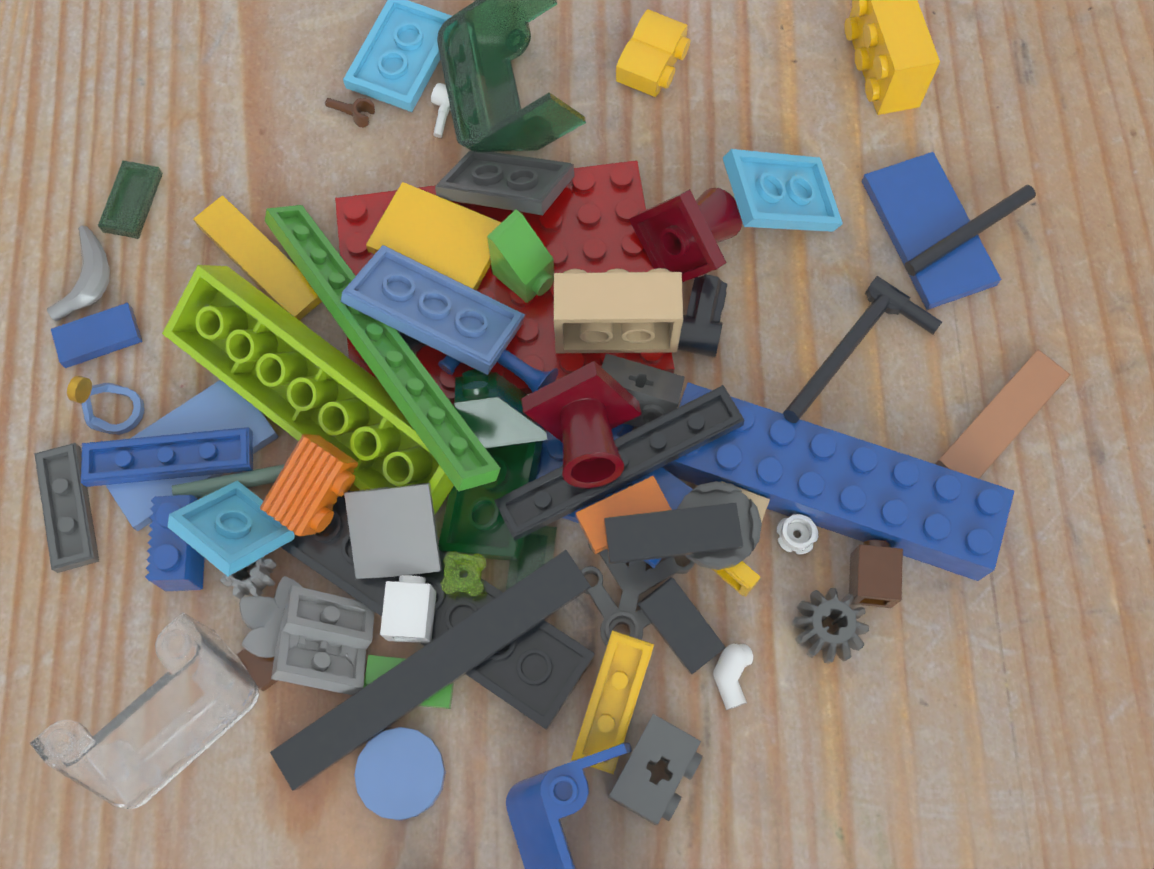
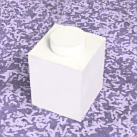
M402 575L399 576V582L386 581L380 635L387 641L428 644L432 642L436 590L431 584H425L426 578Z

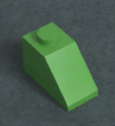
M516 209L487 236L493 275L528 303L535 295L541 296L546 293L553 284L554 259L524 216Z

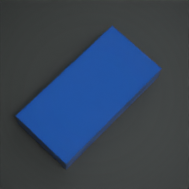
M129 303L51 329L59 363L64 368L142 342L134 311Z

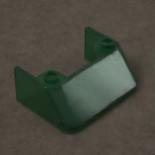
M476 0L442 24L438 32L437 43L456 139L463 147L473 152L537 151L586 123L585 116L550 92L521 109L511 61L523 54L529 46L531 40L529 22L558 4L557 0Z

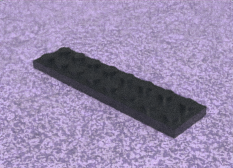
M339 496L332 508L334 516L330 524L322 532L306 536L295 535L292 541L281 546V548L382 617L386 581L399 582V576L356 579L345 496ZM440 550L441 571L412 575L426 578L425 584H431L436 590L432 641L503 593ZM543 620L466 673V675L547 730L594 659L595 653Z

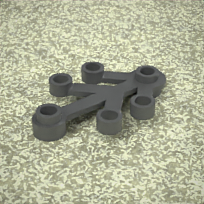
M588 542V546H589L590 550L593 552V550H592V548H591V546H590V544H589V542ZM607 549L597 553L600 554L622 590L618 608L603 587L601 571L593 566H588L581 570L584 576L586 574H594L599 580L597 585L584 593L591 596L604 618L600 628L603 643L606 646L608 645L612 630L620 624L626 625L629 628V636L642 640L643 628L650 625L651 622L642 610L635 612L639 595L676 573L686 574L690 572L695 562L690 560L689 565L682 567L676 564L674 557H668L658 563L655 569L651 567L645 571L647 563L643 560L629 562V566L626 563L609 564Z

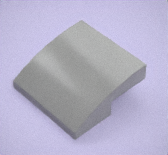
M430 483L344 493L356 579L394 577L441 571Z
M292 585L288 592L281 620L271 679L348 695L356 694L363 689L366 649L371 644L373 638L374 611L358 600Z

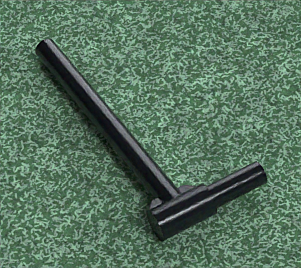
M876 276L865 292L871 304L783 412L785 419L791 423L799 421L884 312L887 314H902L932 335L937 331L942 321L910 301V296L879 276Z

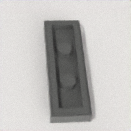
M76 443L34 453L51 570L60 573L99 562L88 488L81 483V447Z

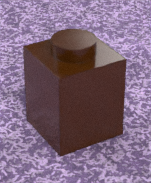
M867 540L863 542V545L859 544L850 554L849 594H853L854 597L851 604L892 608L902 600L903 549L890 548L888 542L881 540Z

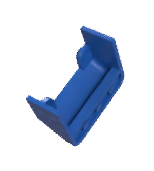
M623 743L555 767L513 785L506 798V809L525 869H576L560 818L579 811L588 799L589 785L584 769L633 752L630 743Z

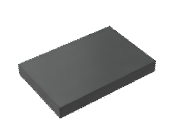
M471 149L435 186L436 195L451 201L513 211L517 209L519 212L543 215L574 178V164Z

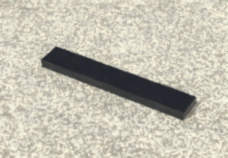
M722 385L615 439L616 447L624 463V470L616 480L594 488L575 487L563 479V466L494 501L514 541H517L743 426L745 420L726 388Z

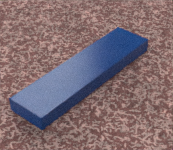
M249 427L82 443L81 483L86 487L253 470V431Z

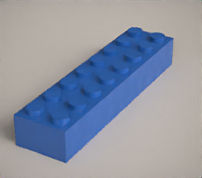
M688 382L679 407L712 390ZM734 397L731 398L745 420L743 426L663 466L665 470L678 479L698 486L716 481L733 484L736 487L770 499L767 509L789 517L793 514L805 515L818 527L862 542L867 540L886 541L890 544V548L903 549V556L976 581L981 580L995 570L1015 492L1014 490L800 419L797 423H791L785 419L782 413Z

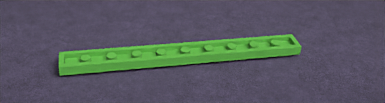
M303 205L267 208L265 214L267 226L458 492L496 481L501 468L397 330L341 302L343 290L356 276Z

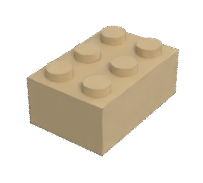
M658 268L648 272H628L624 269H611L605 273H587L584 270L571 269L564 273H554L556 353L677 352L683 323L682 272H670L667 269Z

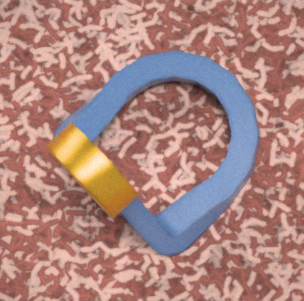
M80 375L73 377L67 387V397L71 401L81 403L85 422L93 430L120 435L134 429L143 418L144 402L139 394L129 388L114 383H102L92 386L89 378ZM103 392L127 396L133 401V412L123 423L117 425L109 424L94 416L90 396Z

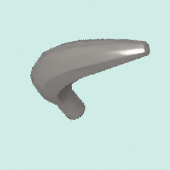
M80 226L78 228L82 257L80 277L72 291L65 298L47 308L48 314L56 322L74 310L97 302L105 292L110 281V267L106 253L98 239L87 226Z

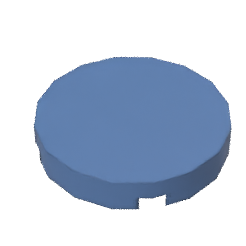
M398 727L382 731L367 742L358 756L354 776L357 793L368 809L382 818L402 821L416 817L434 805L443 790L446 770L442 754L433 740L418 730Z

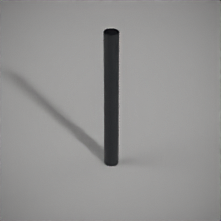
M1025 185L907 261L904 265L906 271L911 276H915L1035 198L1036 192L1034 188L1030 185Z

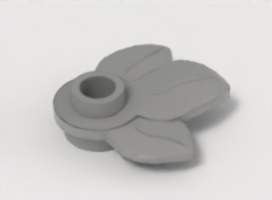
M286 576L282 577L274 598L262 596L241 598L239 605L242 620L252 630L244 638L242 646L250 653L265 658L275 656L278 634L289 589L292 585L302 587L293 579Z

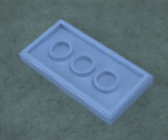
M384 245L381 246L343 290L341 296L342 303L487 375L523 324L525 314Z
M219 380L131 438L249 427L253 431L254 454L279 436L261 411L223 381ZM223 474L106 485L131 526L139 531L153 522L149 517L153 514L150 508L154 505L151 500L155 496H173L172 485L219 477Z

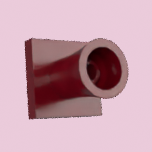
M709 188L697 200H695L689 189L629 219L653 268L667 269L670 272H682V282L714 271L726 264L727 262L717 243L735 237L742 227V219L735 198L721 188Z
M595 361L521 398L523 413L563 443L562 476L568 484L580 488H594L606 485L616 480L622 474L624 463L616 447L611 429L642 415L640 404L631 393Z

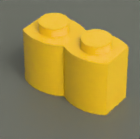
M647 9L616 65V81L653 97H657L662 88L668 89L675 74L674 64L677 59L683 60L690 46L691 39L687 38L688 25Z

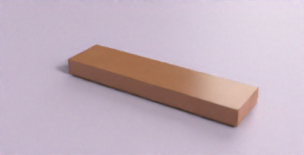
M1038 349L935 464L979 479L1071 374Z

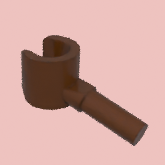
M327 98L325 101L326 107L353 116L354 123L362 128L369 125V117L360 113L368 112L369 114H375L374 103L367 98H359L353 104H347L331 98Z

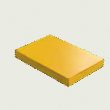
M402 182L368 240L366 247L368 252L375 254L384 245L477 291L491 265L487 236L502 222Z

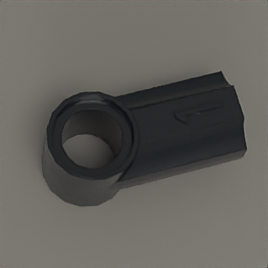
M705 274L704 276L694 278L687 314H683L677 350L716 357L723 322H720V318L724 308L728 284L720 280L719 277Z

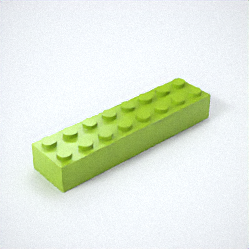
M197 265L162 334L299 441L303 434L320 435L356 460L358 466L354 469L355 481L353 484L360 490L430 483L435 516L454 485L382 384L228 266Z

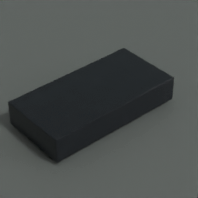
M670 577L637 603L690 674L695 673L726 648L674 578Z

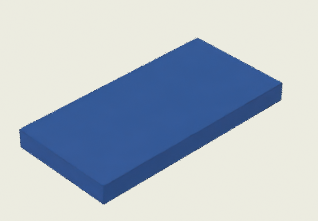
M934 152L864 174L861 181L904 265L907 261L970 221ZM978 235L915 276L909 275L926 310L995 287L1002 280Z

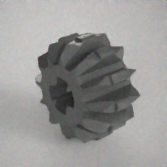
M830 588L825 597L818 590H815L810 594L811 603L807 601L799 603L797 609L803 616L795 617L792 625L805 630L795 640L797 644H803L809 640L812 644L807 651L809 657L813 658L822 650L824 663L830 664L834 661L836 654L842 661H847L852 657L851 649L859 651L863 648L864 642L858 635L866 634L869 631V626L856 620L865 614V608L858 607L852 610L849 607L854 599L853 594H847L839 601L836 588ZM827 617L834 620L832 625L838 624L839 629L833 634L827 632L829 626L825 628L822 626V622Z

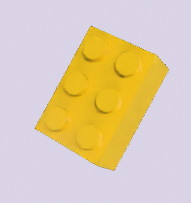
M852 0V9L849 18L845 20L844 29L847 40H852L855 49L856 67L858 71L863 72L866 81L865 93L868 101L873 102L877 115L920 107L940 64V60L918 0Z

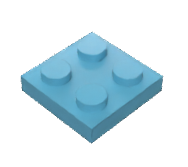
M238 480L170 513L168 519L169 529L227 577L292 541L295 537L293 531L288 530L286 526L281 525L279 521L274 520L273 517L262 511L260 506L263 500Z

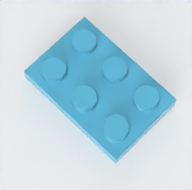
M387 0L343 78L345 88L413 112L458 28L457 17L409 0Z
M731 149L723 157L744 227L833 232L843 224L820 157Z

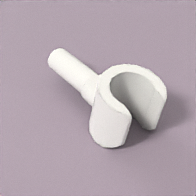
M437 83L431 95V102L440 106L433 135L442 138L446 118L449 111L455 108L457 98L452 87Z

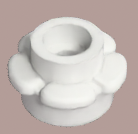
M793 514L789 518H783L777 526V533L779 534L778 543L787 552L795 551L798 555L806 554L813 549V542L818 540L816 525L805 515ZM799 531L801 537H794L793 532Z

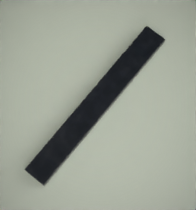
M564 550L272 750L270 753L292 791L301 788L589 590L591 585L568 551Z

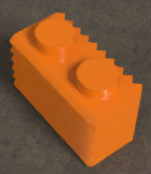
M303 434L260 509L273 517L274 520L279 521L281 525L286 526L288 530L293 531L295 535L306 536L320 533L330 524L334 516L332 508L337 502V498L343 496L352 487L355 481L353 473L354 469L358 466V462L320 435Z

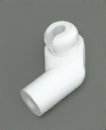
M734 643L727 646L722 651L713 671V677L726 710L747 703L738 679L744 668L752 664L753 652L748 645L743 643Z

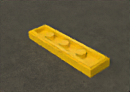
M223 195L193 218L196 225L274 302L299 321L322 302L298 267Z

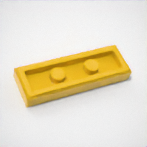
M612 630L571 760L575 761L624 743L653 651V643ZM619 757L590 767L614 775Z

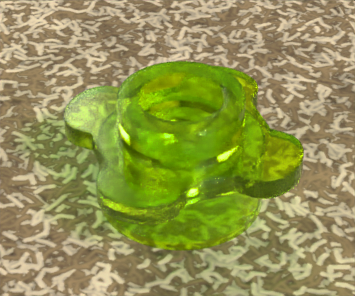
M455 551L448 553L444 558L446 566L444 570L445 578L441 581L442 590L449 595L454 594L456 591L467 592L472 597L480 595L484 590L481 576L482 570L487 566L485 558L481 554L470 556L459 554ZM466 570L468 572L467 577L461 578L460 572Z

